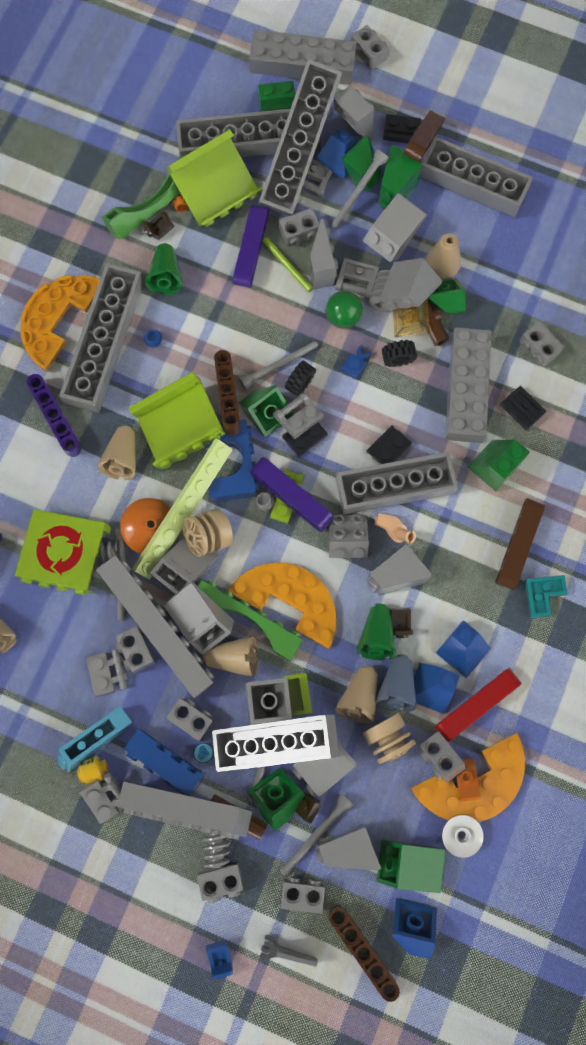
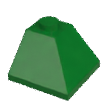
M364 136L341 158L355 187L374 161L372 159L374 158L375 151L368 136ZM379 165L363 190L369 191L381 180L382 166Z
M456 278L442 280L439 287L428 297L446 313L455 315L461 311H466L465 289Z
M276 385L253 391L238 402L246 416L264 437L281 425L273 413L288 405ZM291 411L284 417L288 420L294 414Z
M281 768L275 770L247 791L263 819L274 831L291 820L299 803L305 796L304 792Z

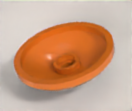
M143 498L130 504L124 511L120 521V531L126 545L133 551L142 554L171 507L155 498ZM147 522H153L154 527L149 528L147 526Z

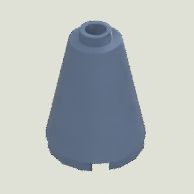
M399 654L392 659L376 698V703H378L379 707L395 712L397 708H403V712H412L416 709L412 660L407 655Z

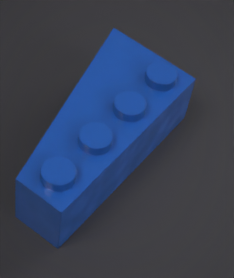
M137 729L124 748L128 752L126 756L135 762L137 760L144 764L143 768L150 773L156 772L160 775V780L168 785L171 783L177 788L176 791L182 795L192 796L206 776L201 770L141 729Z

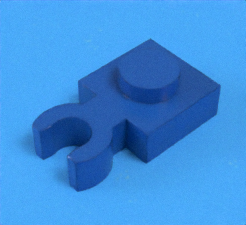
M362 345L358 347L357 355L351 353L341 366V370L354 379H357L366 367L367 363L364 360L369 359L371 355L370 350L367 354L361 353L363 350Z

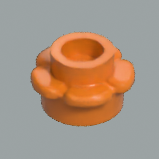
M182 196L176 197L172 203L177 212L182 213L189 209Z

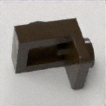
M164 211L152 221L144 220L142 222L145 227V233L150 238L153 237L157 240H160L174 228L173 223Z
M390 608L393 634L397 638H408V635H413V630L411 629V609Z
M304 792L305 796L295 812L304 821L311 824L321 807L319 804L320 800Z

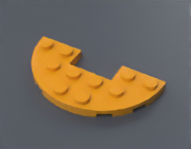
M67 275L56 278V281L40 287L25 305L21 316L20 334L22 343L30 358L44 371H48L67 343L65 339L52 332L71 305L87 313L97 290L99 278L89 275Z
M267 563L248 570L229 588L228 592L233 594L234 597L247 602L262 611L270 595L304 613L295 631L327 649L330 648L336 630L335 606L325 585L308 570L288 563Z
M518 733L481 751L490 770L477 776L480 800L460 802L458 787H455L453 781L450 780L448 783H445L443 779L439 780L435 775L410 789L426 809L446 820L457 815H467L474 818L477 822H481L496 816L514 800L523 781L525 755Z

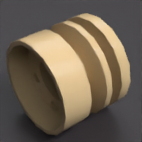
M213 509L204 512L202 515L197 514L184 520V537L189 549L195 556L201 557L213 551L227 548L232 544L233 536L230 522L220 509Z
M399 713L362 733L369 745L378 742L379 747L373 751L374 755L383 751L384 755L377 759L379 764L391 762L399 758L416 744L414 739L406 743L403 740L411 734L410 732L400 734L399 730L405 726V723Z

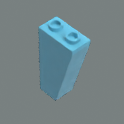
M119 706L59 748L57 763L63 771L66 769L70 773L79 766L81 761L90 758L129 728L132 722L123 709Z

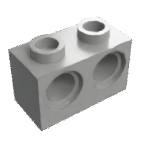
M368 25L351 35V41L357 42L356 54L370 70L387 60L388 45Z
M313 208L279 220V230L286 246H295L300 244L301 241L312 240L316 237L319 222Z
M540 321L527 330L519 341L522 348L528 351L533 356L535 362L543 367L558 357L565 348ZM531 337H535L537 341H533ZM543 350L549 351L550 354H545Z
M138 626L115 636L118 641L115 643L119 653L123 652L125 660H123L127 671L131 670L132 673L136 674L156 664ZM129 637H134V645L126 647V640ZM136 655H142L143 661L139 665H135L133 662Z
M187 697L185 700L179 698L166 719L201 742L214 723L211 719L213 715L204 709L200 712L194 708L196 703ZM182 707H187L189 711L185 718H180L178 715V711ZM198 718H203L205 721V726L201 730H197L194 725Z
M439 731L419 745L422 752L420 753L421 758L426 764L430 762L434 767L432 771L439 780L443 779L445 783H448L466 769L462 759ZM434 747L440 749L436 754L430 753V750ZM445 763L452 764L449 770L442 769Z
M239 863L205 871L197 875L202 901L208 900V903L217 902L220 900V896L228 895L229 898L241 895L240 891L244 890ZM227 876H234L237 879V884L233 887L226 884ZM206 882H215L217 886L216 891L209 892L206 889Z
M288 877V880L283 882L281 909L322 914L325 885H322L319 880L309 879V883L300 882V878ZM290 888H296L299 892L298 896L294 899L287 896V891ZM312 890L319 893V898L316 901H310L307 897L308 893Z

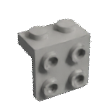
M363 514L333 515L334 518L329 523V558H368L367 516Z

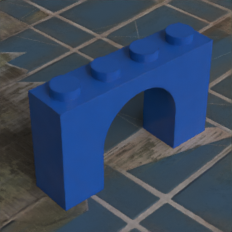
M240 420L241 430L237 435L230 436L225 433L219 439L227 446L233 447L241 453L243 464L240 470L232 476L214 478L209 486L211 502L256 497V491L259 490L258 481L250 474V470L256 465V462L251 461L254 447L253 443H249V437H252L251 425L247 426L246 420ZM213 442L205 445L204 448H210Z

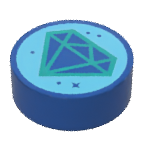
M200 743L194 748L193 755L197 762L208 763L214 756V750L210 744Z

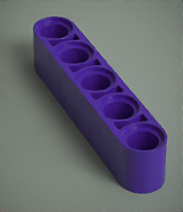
M251 205L233 275V285L247 288L252 287L269 217V208L256 205Z
M31 374L27 378V386L60 446L68 456H78L81 452V445L48 385L41 375ZM41 382L38 387H34L36 383ZM49 397L47 402L42 403L44 398ZM53 413H58L55 418H50ZM66 428L64 433L59 434L60 429ZM75 443L74 448L67 449L69 444Z
M262 457L250 470V474L317 531L323 532L334 518L329 510L266 458Z

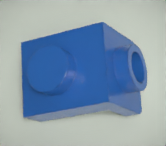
M227 940L206 945L212 979H222L233 975L232 959Z

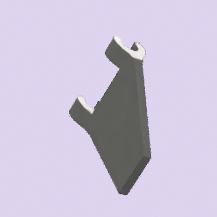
M265 935V940L269 941H264V945L268 946V948L264 946L261 948L260 957L267 960L279 957L317 967V958L280 946L271 935Z

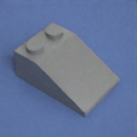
M398 193L371 226L363 242L389 262L397 261L426 218L427 213Z

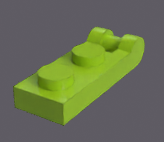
M286 469L284 474L293 481H296L295 483L301 487L304 474H296L292 470ZM276 497L270 519L288 524L293 510Z

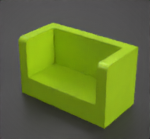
M307 673L283 676V678L288 679L292 717L312 714Z

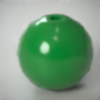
M343 290L334 293L328 299L325 309L328 321L340 329H348L356 325L360 321L363 312V306L359 297L350 291Z

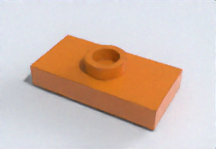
M464 759L462 761L466 769L457 775L460 802L480 800L475 759Z

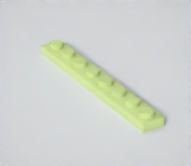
M215 438L132 570L150 580L152 577L150 572L166 555L182 530L184 520L191 516L233 449Z

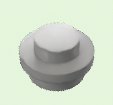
M262 492L256 497V506L259 510L268 511L273 507L275 500L270 493Z

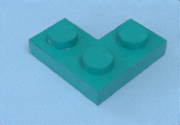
M565 575L524 580L530 619L552 616L549 597L565 596L568 594Z

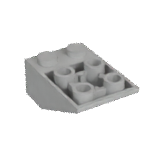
M349 85L334 97V109L357 133L363 137L368 136L371 141L373 137L374 107L362 97L357 89Z
M324 219L320 220L310 254L309 274L313 289L333 286L335 278H337L336 269H338V262L336 258L333 259L334 247L333 243L329 242L330 231L329 227L325 226Z
M184 537L158 562L150 572V575L175 595L191 581L196 585L219 555L213 551L201 557L195 556L189 549Z
M192 581L163 605L188 642L202 655L232 632L234 620Z

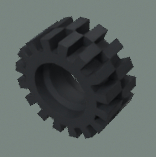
M412 340L393 341V343H388V345L382 348L384 364L388 367L408 365V363H412L417 358L415 344Z
M302 360L288 377L285 389L298 397L311 383L315 376L316 368Z

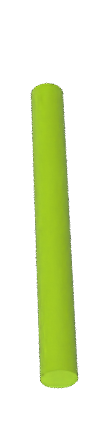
M265 237L262 240L263 244L308 293L311 292L313 286L270 239Z

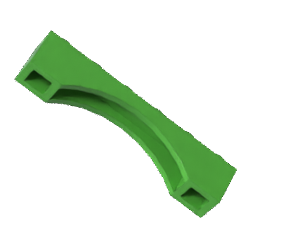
M168 172L163 184L150 198L134 206L114 207L101 218L110 233L120 240L128 236L129 232L133 229L140 227L144 220L153 217L158 210L169 205L170 201L181 194Z
M209 580L207 582L200 581L198 587L222 610L239 614L255 623L265 633L273 652L289 662L292 661L303 641L299 633L292 629L290 632L285 630L282 623L275 619L273 622L266 618L267 615L258 609L256 612L250 609L251 605L243 600H240V602L233 599L234 595L226 590L221 592L216 589L217 585Z

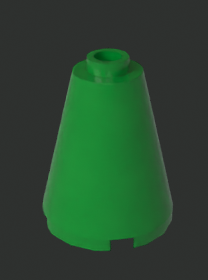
M167 243L159 244L156 247L146 276V286L153 293L158 291L162 292V295H172L177 293L182 286V278L174 248Z
M375 604V606L370 608L356 647V653L359 654L361 652V657L383 661V657L389 656V660L396 656L390 609L384 604Z

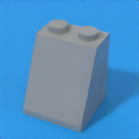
M424 258L394 262L379 299L389 310L419 307L439 287L442 280Z
M406 544L369 574L367 579L369 583L367 585L373 593L377 592L379 595L424 584L431 577L432 573Z
M287 678L246 682L245 692L249 725L292 719Z
M339 742V757L295 762L293 764L295 769L292 772L299 780L303 778L308 783L306 789L312 796L317 794L320 797L357 766L356 762Z
M363 825L317 843L319 847L315 849L320 863H325L326 867L363 870L381 869L366 827Z

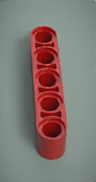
M510 667L437 723L434 728L437 732H440L447 742H450L517 689L522 682Z

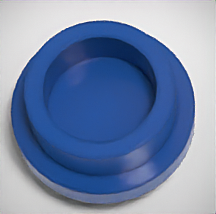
M151 329L145 333L144 341L147 346L154 348L162 343L163 338L158 330Z

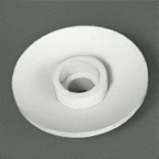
M454 816L447 821L443 828V844L454 856L461 858L470 857L477 853L482 846L483 830L480 824L470 816ZM460 831L465 832V836L463 838L458 837V833Z

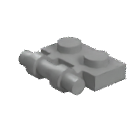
M117 649L112 651L113 658L108 660L107 653L86 658L95 697L115 692V683H119L120 690L128 688L126 681L128 677L124 672L122 664L124 659ZM115 665L117 676L112 677L110 667Z
M111 773L103 776L106 781L105 783L101 784L97 779L79 789L80 794L100 824L118 814L116 806L118 805L121 789L118 786V780L113 778ZM112 790L115 796L110 798L107 791Z

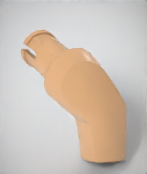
M377 513L375 525L385 529L393 541L398 543L403 541L413 543L415 541V532L407 530L396 516Z

